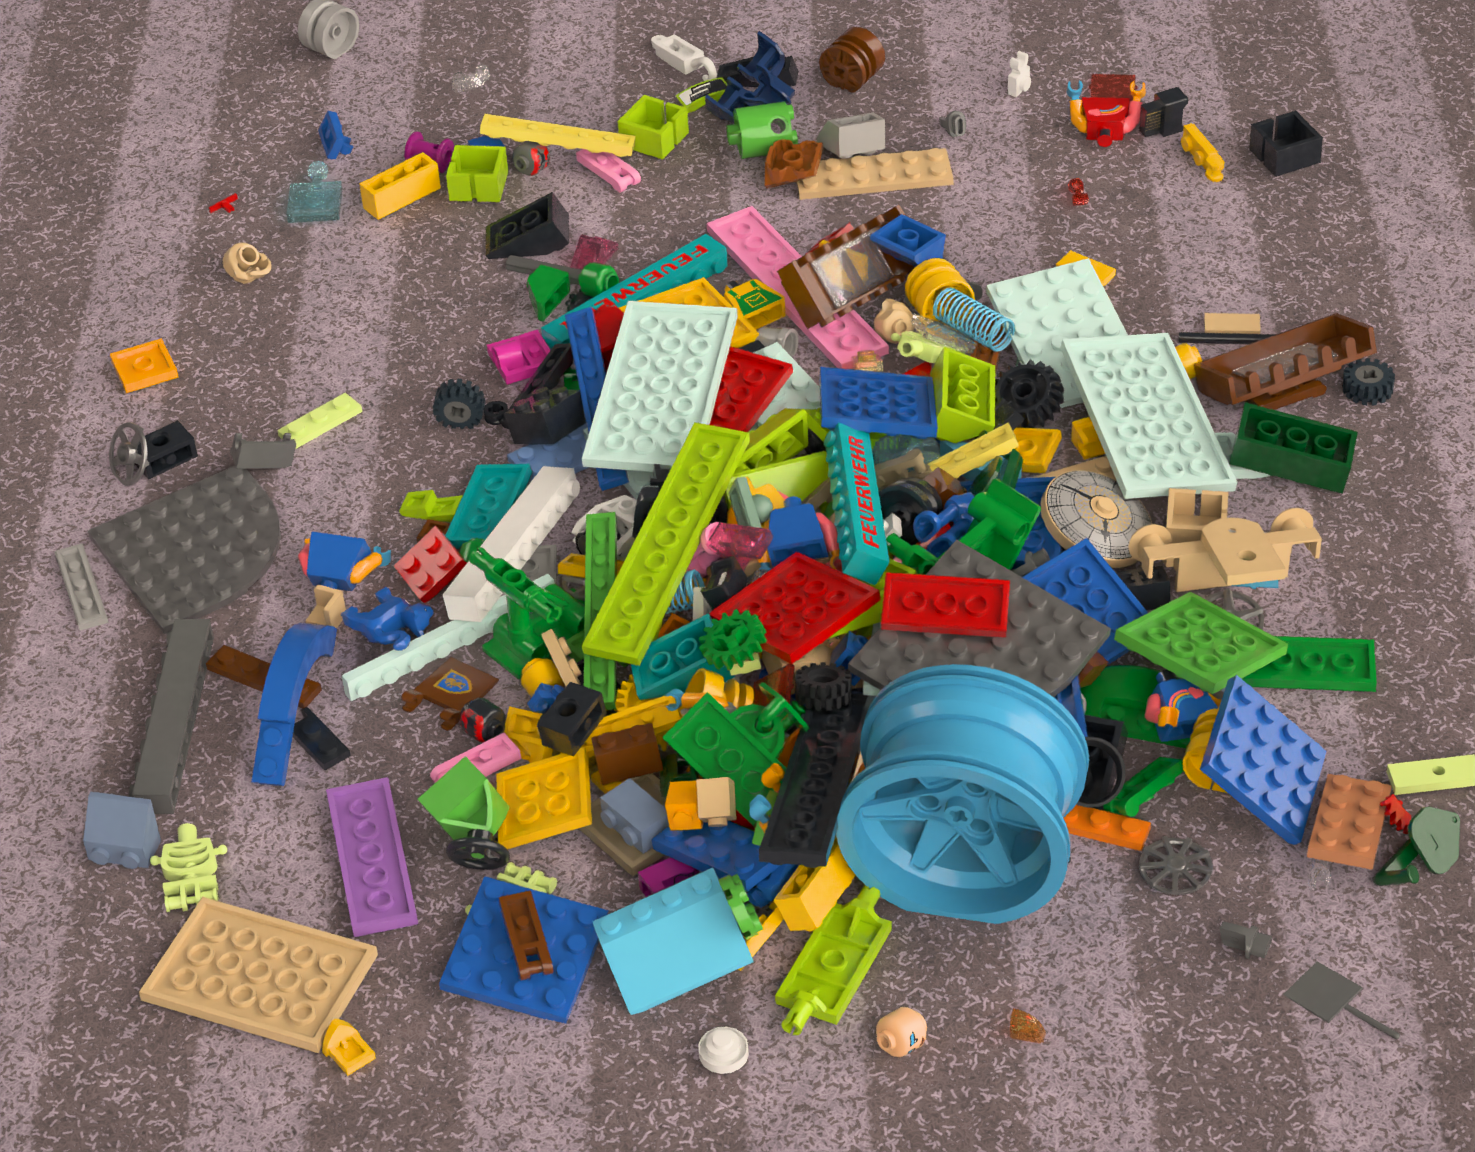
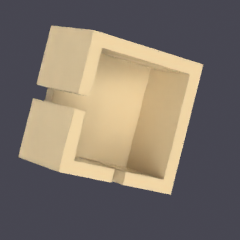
M1169 488L1166 529L1171 534V544L1201 540L1202 529L1207 524L1218 519L1227 518L1228 492L1202 490L1200 516H1195L1196 490Z

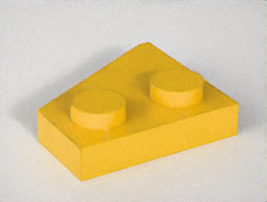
M509 706L503 733L520 750L521 758L533 763L552 757L553 749L542 745L537 727L542 714Z

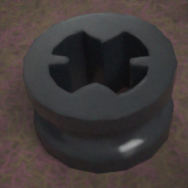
M502 401L487 403L483 411L485 421L491 425H500V420L503 418L504 413L508 411L507 404Z

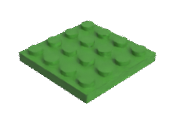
M1192 592L1116 629L1114 638L1115 641L1126 646L1128 650L1139 653L1148 658L1152 663L1166 668L1177 677L1186 679L1198 686L1202 691L1211 694L1224 689L1227 681L1235 675L1242 679L1286 655L1288 648L1286 642Z

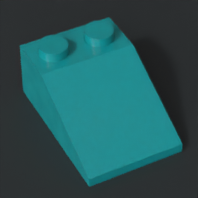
M709 613L651 642L640 666L631 664L636 692L640 700L662 697L673 689H679L685 693L691 678L701 668L721 674L724 677V683L736 677L735 675L731 676L730 670L728 671L725 665L720 670H717L714 664L708 665L699 649V646H701L699 637L706 635L703 631L704 627L713 626Z

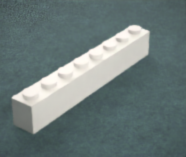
M543 466L480 547L484 548L494 558H502L516 569L521 570L563 513L566 512L573 500L578 496L580 484L576 480L574 468ZM469 561L443 593V598L450 620L481 622L503 593L486 580L483 571Z

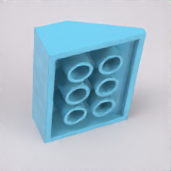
M714 868L593 921L600 944L630 1015L644 1012L754 962L741 929L728 904L726 894L719 884V878Z

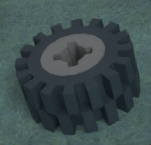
M1365 358V362H1362L1361 359L1356 360L1355 364L1350 362L1348 367L1344 369L1343 393L1346 394L1348 399L1353 398L1354 403L1362 401V405L1366 406L1367 402H1371L1372 406L1377 405V401L1381 404L1385 403L1386 399L1389 400L1394 390L1395 373H1393L1392 367L1388 368V364L1385 362L1379 364L1380 360L1378 359L1370 362V358Z
M459 378L457 383H454L453 379L448 380V384L443 382L436 391L433 404V415H437L436 420L438 423L443 420L442 426L452 425L451 429H456V427L464 429L465 426L473 429L474 424L478 425L480 419H482L485 406L484 393L479 391L480 387L478 385L471 387V381L467 380L466 384H464L462 379Z

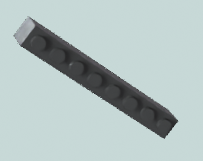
M174 619L172 631L167 633V652H163L161 658L162 673L157 674V693L152 695L151 698L152 714L151 717H147L145 724L147 735L146 739H142L140 743V762L135 764L134 773L136 780L135 784L130 785L129 797L151 799L154 814H174L207 672L206 663L210 659L214 641L210 619Z

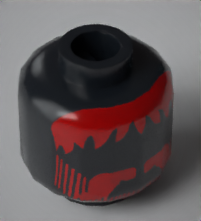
M486 698L471 700L461 710L460 725L462 730L481 743L502 734L505 730L506 715L504 711Z

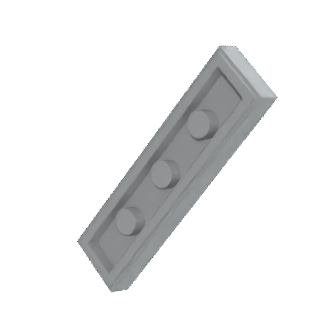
M83 543L54 551L79 630L109 623Z

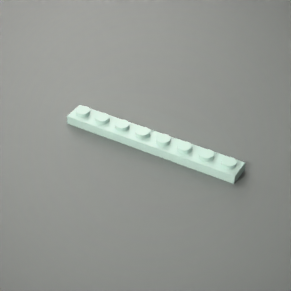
M549 574L533 581L543 589L550 584H555L554 579ZM506 595L501 596L481 622L450 621L410 641L409 646L402 651L392 650L343 674L342 681L345 695L350 701L359 697H366L373 690L385 684H392L399 677L411 671H418L425 664L437 658H444L451 651L463 645H471L476 639L488 633H493V626L496 620L501 615L508 613Z

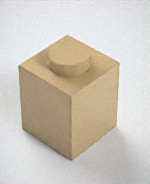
M729 777L697 779L698 818L703 822H708L709 827L727 826V821L736 820L734 781Z

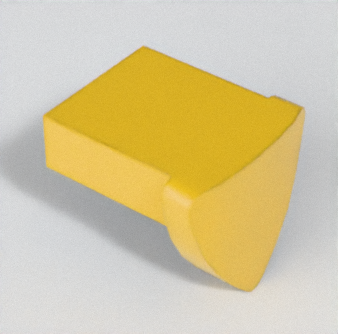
M340 1019L332 1020L324 1036L322 1053L326 1057L330 1055L347 1076L376 1059L375 1052L350 1023Z

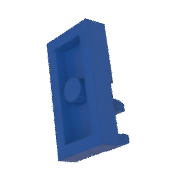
M328 110L318 132L327 158L336 159L339 152L344 155L350 154L354 146L349 145L351 138L343 136L342 125L337 113Z

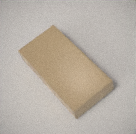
M1204 313V333L1260 334L1261 332L1260 314Z

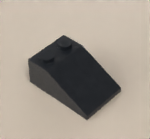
M553 192L486 226V257L488 259L508 258L510 255L518 257L548 255L554 251L562 250L569 244V214Z
M1084 715L1088 737H1096L1109 742L1118 750L1123 758L1128 737L1124 722ZM1088 746L1089 767L1084 790L1079 801L1094 803L1106 798L1111 793L1117 777V768L1112 757L1106 751L1095 746ZM1103 805L1099 807H1091L1104 811Z

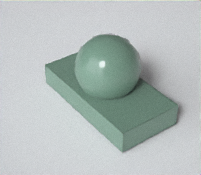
M739 477L735 479L728 494L743 542L751 544L755 543L757 535L762 530L760 523L770 518L773 504L763 494L752 496L747 478Z

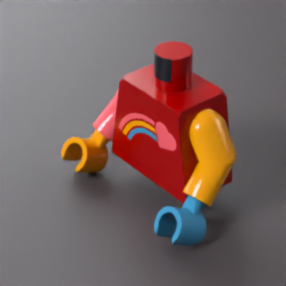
M1079 80L1078 90H1073L1070 87V81L1068 82L1066 92L1072 98V101H1069L1071 122L1080 132L1085 133L1087 140H1097L1099 146L1108 147L1112 144V140H1123L1124 134L1130 133L1138 126L1142 105L1140 99L1146 94L1144 82L1140 91L1134 90V81L1130 84L1133 101H1130V98L1082 97V100H1079L1083 88L1082 82Z

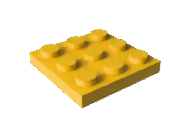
M584 747L580 748L574 757L562 753L496 773L497 792L510 807L505 820L498 829V843L507 849L592 824L589 757Z

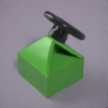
M465 756L422 794L418 801L453 839L446 847V854L451 861L470 869H498L509 862L510 853L506 847L493 841V835L496 834L502 825L510 807L488 779ZM491 850L498 853L500 857L491 855Z

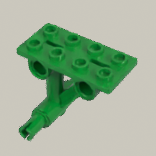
M993 479L987 492H980L971 500L967 512L974 519L966 535L958 541L1011 571L1041 511V506L1000 479ZM895 533L890 534L886 538V541L890 543V545L887 544L888 552L899 558L903 565L916 570L917 574L926 575L944 555L943 553L936 557L920 545H910Z
M477 547V551L474 549L469 556L470 563L483 571L486 580L506 595L508 613L501 615L494 623V638L482 645L483 652L517 679H521L522 669L535 658L552 659L541 634L552 629L558 639L564 637L567 640L584 629L585 601L574 598L557 584H550L544 589L539 587L526 577L524 571L516 569L502 558H494L482 547ZM574 588L569 589L574 593L577 591Z

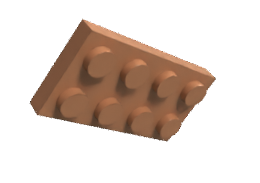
M1328 774L1310 838L1307 857L1373 870L1385 820V806L1381 807L1380 802L1384 801L1391 794L1392 785L1382 784L1373 780L1366 781L1350 778L1346 775Z

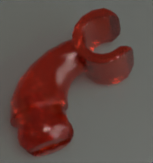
M1071 179L1068 183V189L1071 193H1074L1072 195L1073 206L1087 205L1089 197L1088 193H1084L1082 179Z

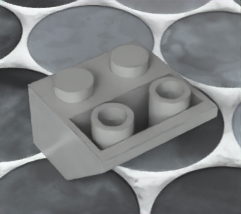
M872 112L827 120L817 136V143L822 142L826 150L831 151L842 159L851 158L853 154L859 153L866 155L874 154L876 150L885 149V119Z

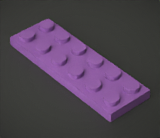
M388 777L326 789L354 937L417 925L418 919Z

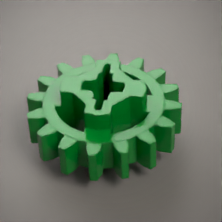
M736 609L731 616H728L725 612L722 613V619L719 621L713 618L711 620L713 626L704 627L703 631L706 635L699 637L701 643L699 649L708 665L714 664L717 670H720L725 665L729 671L733 668L734 664H738L741 668L744 665L743 661L747 659L753 661L754 657L752 654L754 652L760 653L763 651L760 644L766 643L767 639L764 634L767 632L756 614L751 616L749 610H745L740 615Z

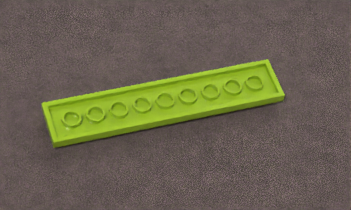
M694 422L582 644L584 654L640 666L700 544L701 533L709 525L750 441L748 432Z

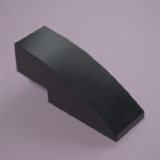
M792 56L785 57V64L777 78L790 87L796 86L799 73ZM753 57L719 66L717 78H723L726 83L727 78L730 76L743 87L759 86L757 82H751L737 71L739 64L746 67Z

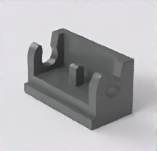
M236 433L230 453L237 469L286 468L292 466L297 443L295 439H291V433H285L282 441H246V439H242V433Z

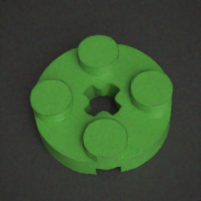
M728 874L718 879L745 939L748 940L758 935V931L763 930V927L752 903L750 902L745 905L749 898L738 874L733 876Z

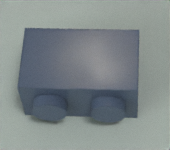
M630 778L600 797L602 810L600 816L604 824L608 828H614L622 835V838L628 845L635 846L643 854L653 848L651 839L669 827L666 808Z

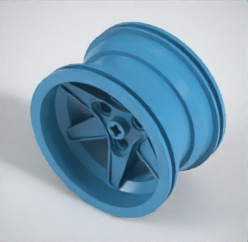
M958 664L926 667L902 675L885 686L870 704L862 727L860 750L866 769L859 773L846 789L837 816L838 829L836 836L839 848L848 866L866 886H869L870 889L872 887L878 889L881 893L880 897L906 911L998 924L1027 916L1043 907L1056 895L1065 879L1071 842L1069 831L1063 818L1079 801L1084 790L1089 767L1088 746L1076 720L1060 702L1038 686L1015 675L987 667Z

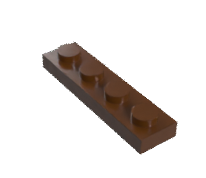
M223 645L207 661L206 667L209 671L263 692L271 663ZM306 678L298 707L303 709L322 691L320 683Z

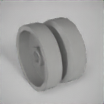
M331 0L311 1L303 10L298 24V36L302 45L332 59H337L354 46L359 32V19L355 11Z

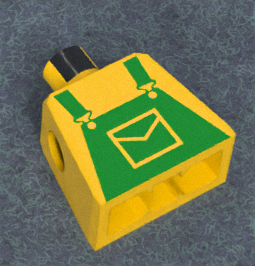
M752 279L741 285L737 281H731L725 287L724 298L734 308H737V311L755 330L786 316L785 297L758 279Z

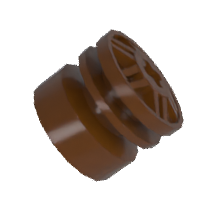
M857 26L851 27L821 53L819 59L820 71L830 86L841 87L842 90L847 89L848 92L854 93L883 67L885 50L879 39L872 32Z

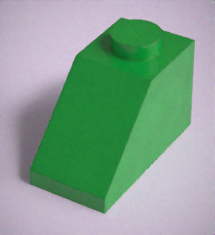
M542 264L527 279L529 298L539 321L544 322L570 292L569 273Z

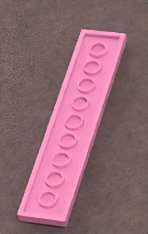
M753 206L707 223V232L716 241L727 247V253L752 279H758L785 297L786 315L837 368L852 369L889 354V345L855 310L840 318L837 313L833 316L836 320L822 328L819 323L809 329L806 328L781 284L782 280L777 273L779 269L802 256ZM835 291V293L837 294L839 300H840V301L844 300V299Z

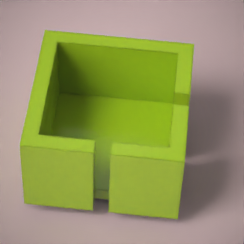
M643 95L617 121L618 133L636 136L634 151L663 160L675 148L674 144L678 145L689 133L687 108L667 102L665 104L667 123L665 124L664 101Z
M455 145L446 174L449 201H472L473 198H477V202H500L508 175L506 147Z

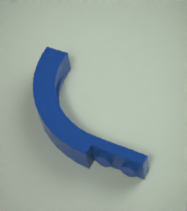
M298 623L293 625L280 641L269 667L259 707L258 719L261 721L252 783L284 786L301 692L314 662L320 656L332 657L337 628L334 626Z

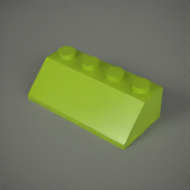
M944 346L930 372V377L933 378L938 425L936 439L946 440L955 444L977 437L983 430H986L988 433L994 430L995 365Z
M785 408L778 414L771 415L756 430L749 431L750 441L734 473L790 460L808 446L807 412L804 409Z
M822 451L734 473L724 492L728 510L732 504L728 493L735 479L739 477H748L755 489L771 484L777 491L786 496H795L803 501L821 483L828 479L827 453ZM825 501L819 506L821 509L820 513L824 514L829 503Z

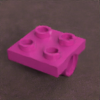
M538 329L487 345L488 354L507 385L532 377L550 352V348Z

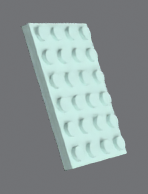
M1089 258L992 283L986 287V293L995 312L1009 318L1015 324L1014 336L1010 334L1012 338L1010 343L1018 359L1024 365L1030 359L1034 361L1035 365L1042 361L1045 366L1050 365L1054 369V372L1060 376L1064 387V403L1060 404L1061 408L1083 403L1060 348L1062 339L1128 335ZM1008 321L1006 322V328H1005L1006 334H1007V331H1008V328H1009V323H1008Z

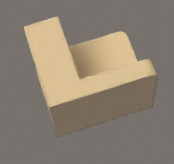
M317 585L314 588L317 605L306 619V623L329 625L337 628L343 620L341 613L346 610L343 591Z

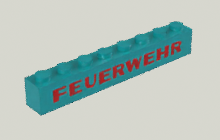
M704 234L566 314L591 307L595 315L596 309L603 305L608 307L616 305L620 308L627 305L628 301H639L703 277L707 279L716 273H721L728 267L727 247L709 235ZM566 314L541 327L542 337L550 350L555 344L570 343L565 319Z
M838 422L834 430H830L827 433L824 447H826V462H828L829 468L828 478H830L831 482L830 493L833 497L832 509L835 512L834 525L837 526V543H839L840 548L839 559L841 560L844 574L876 585L889 564V555L870 435Z

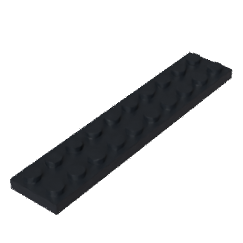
M851 691V701H848L846 706L841 704L839 709L832 707V710L826 711V708H821V711H817L815 707L806 709L803 720L807 723L809 730L806 733L801 729L799 730L759 848V862H770L774 865L797 864L809 868L827 866L838 829V812L844 793L852 782L861 753L860 738L868 708L875 696L863 695V691Z

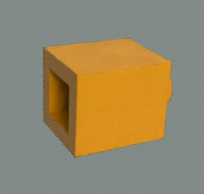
M696 780L670 782L665 802L670 831L702 829L703 821L698 818Z

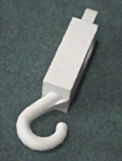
M675 34L670 37L663 35L652 37V47L656 49V55L678 71L686 75L704 66L709 76L703 75L702 79L704 81L716 79L715 65L708 57H704L702 50Z

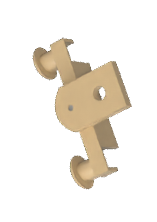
M1290 508L1276 516L1271 525V532L1264 533L1258 523L1250 520L1222 518L1210 522L1202 529L1201 540L1171 544V534L1164 526L1158 524L1146 525L1139 528L1130 538L1129 552L1134 559L1142 562L1141 567L1147 578H1152L1153 563L1156 560H1162L1166 567H1174L1176 570L1175 591L1182 592L1285 579V577H1288L1292 545L1304 543L1308 551H1311L1314 558L1317 559L1320 557L1322 538L1316 528L1313 527V518L1308 511L1302 508Z

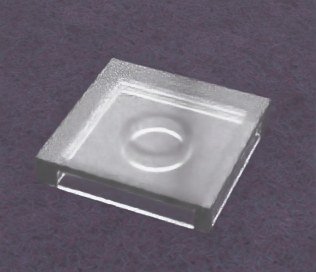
M914 313L911 323L923 338L969 354L974 352L976 343L970 337L949 325Z

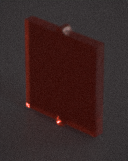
M1092 74L1091 84L1089 85L1091 97L1130 98V101H1133L1130 84L1133 81L1135 83L1136 75Z
M789 663L755 681L753 685V704L766 707L771 702L759 687L762 682L790 703L791 690L794 687L792 682L795 665Z

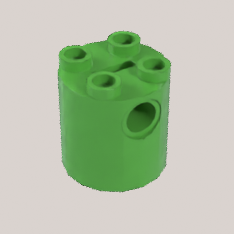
M785 101L734 108V124L726 125L728 144H737L741 159L767 156L770 146H773L776 141L781 139L790 140L793 144H798L797 132L792 130L791 120H794L792 104L787 105ZM771 123H775L780 127V134L774 133L771 130Z

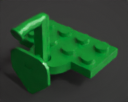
M764 682L759 687L771 701L766 707L751 704L741 706L732 713H729L707 692L662 737L703 779L722 777L732 779L735 786L736 811L754 828L756 827L757 820L750 816V802L759 794L766 798L769 790L774 791L773 788H768L763 784L762 774L774 763L779 764L784 772L786 771V767L778 760L784 749L785 732L793 724L805 733L809 730L807 723L800 717L802 714H805L806 709L799 705L796 700H793L791 702L792 705H790L779 693Z

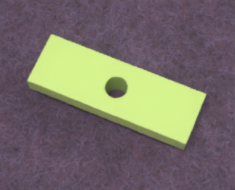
M1475 754L1388 764L1387 775L1394 795L1475 786Z

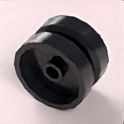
M915 477L902 478L879 491L883 519L885 520L892 513L900 518L902 536L900 538L910 545H915L919 542L913 528L915 518L925 510L933 511L937 515L943 511L942 500L936 489L922 479Z

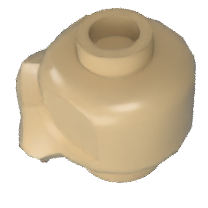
M237 243L224 254L223 267L235 281L245 284L267 275L271 271V261L264 253H259L252 245Z
M886 299L882 303L881 311L874 319V330L884 341L897 344L899 342L893 341L891 335L898 333L901 336L902 332L913 331L916 321L904 303L893 299Z

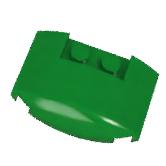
M1136 665L1107 666L1091 685L1080 688L1081 694L1085 697L1087 703L1084 715L1123 721L1129 738L1186 749L1190 742V738L1161 742L1155 723L1147 721L1145 718L1147 699L1152 695L1158 684L1156 676L1161 672L1160 670Z

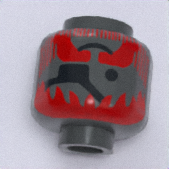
M526 141L516 147L513 151L512 159L515 168L520 173L532 176L549 165L550 154L547 146L540 145L538 142Z

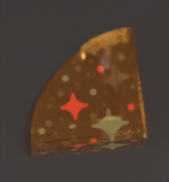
M1013 1008L1010 1017V1037L1018 1040L1044 1043L1046 1032L1040 1021L1027 1012Z

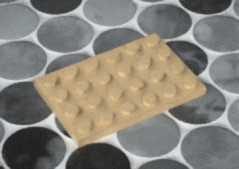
M202 897L139 991L141 1001L319 1053L332 1020L341 1017L378 956L377 947Z

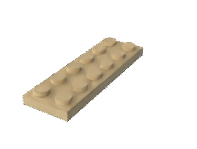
M932 148L922 151L881 153L871 156H854L847 159L830 158L828 160H820L816 176L796 181L799 199L802 200L954 185L946 148Z

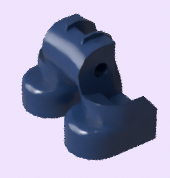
M761 31L757 33L758 50L751 62L746 67L740 64L737 66V71L751 82L759 84L758 88L751 92L744 89L740 83L729 76L727 78V88L718 102L709 95L705 96L706 109L721 120L726 119L734 123V108L783 101L787 105L792 103L791 99L795 95V90L777 78L785 64V55L778 44Z

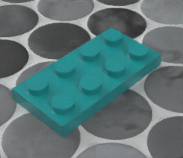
M530 464L476 465L445 535L456 549H459L463 543L473 538L487 539L526 489L532 475Z

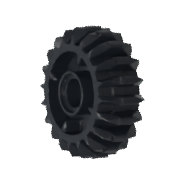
M1031 359L1024 365L1019 360L1018 366L1013 368L1008 364L1007 372L999 371L1000 379H995V404L1003 397L1025 419L1017 428H1035L1038 424L1044 427L1045 420L1054 421L1053 413H1060V404L1064 403V387L1060 376L1054 372L1050 365L1045 366L1042 361L1035 365Z

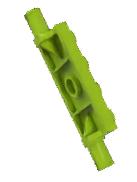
M864 884L857 898H853L845 905L837 903L823 919L821 926L813 931L775 995L776 1004L790 1009L786 1018L781 1023L782 1028L790 1034L795 1026L793 1035H800L810 1016L835 1025L838 1024L892 930L891 921L880 918L874 912V906L881 895L880 891L875 887L870 889L869 886Z

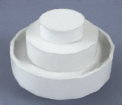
M717 1027L707 1031L701 1037L698 1044L701 1063L705 1068L715 1073H732L740 1069L746 1063L749 1056L747 1039L742 1032L735 1028Z

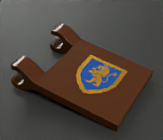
M450 657L415 689L407 690L402 694L401 700L406 702L402 709L410 713L423 699L445 708L440 713V718L445 720L440 726L442 729L450 731L460 721V713L464 705L476 698H483L499 682V679Z

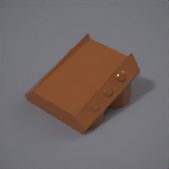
M786 139L776 141L773 146H770L765 162V187L773 188L816 176L822 156L823 143L810 140L803 141L800 144H793L792 141Z

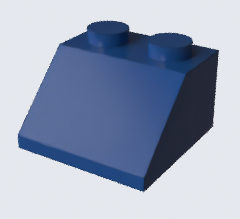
M901 214L871 234L870 240L883 252L916 267L925 260L943 258L946 235Z

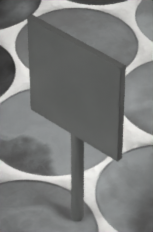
M1318 961L1283 994L1327 1023L1344 1008L1392 1038H1400V1034L1348 1004L1363 990V987Z

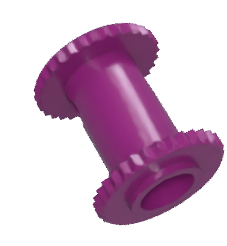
M415 131L406 142L404 158L406 161L423 152L438 163L439 173H444L451 162L454 143L448 138L444 139L440 144L424 141L421 132Z

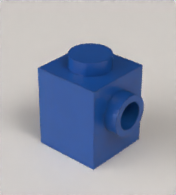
M848 631L832 651L830 664L835 663L836 667L842 665L845 667V670L848 669L849 662L869 640ZM850 672L851 685L855 686L861 678Z

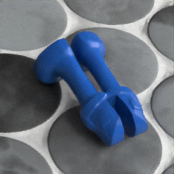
M971 492L950 497L945 503V509L938 515L933 511L925 510L915 518L913 523L914 533L921 543L930 540L949 522H954V525L946 533L937 537L927 546V551L936 557L943 554L958 538L967 533L974 519L967 512L968 506L974 498Z

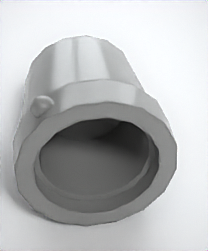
M762 327L759 329V336L755 341L759 340L765 347L778 342L791 357L797 352L798 333L795 329L788 327Z

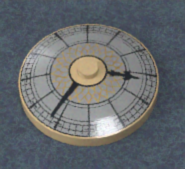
M1068 471L1056 476L1050 482L1041 498V515L1045 526L1064 549L1067 550L1087 538L1111 568L1127 567L1137 562L1129 552L1130 538L1139 528L1152 524V521L1145 506L1138 498L1124 499L1116 480L1092 471Z

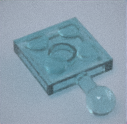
M315 161L308 168V174L312 182L290 184L287 207L288 223L340 220L342 182H322L328 175V167L324 162Z

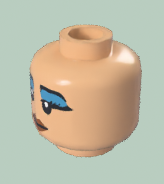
M900 1007L887 1014L878 1021L876 1026L878 1045L894 1057L907 1055L921 1047L926 1040L927 1026L924 1018L920 1013L908 1007Z

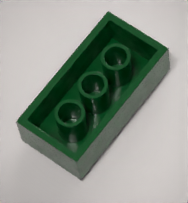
M1245 402L1229 464L1343 494L1352 466L1358 432Z

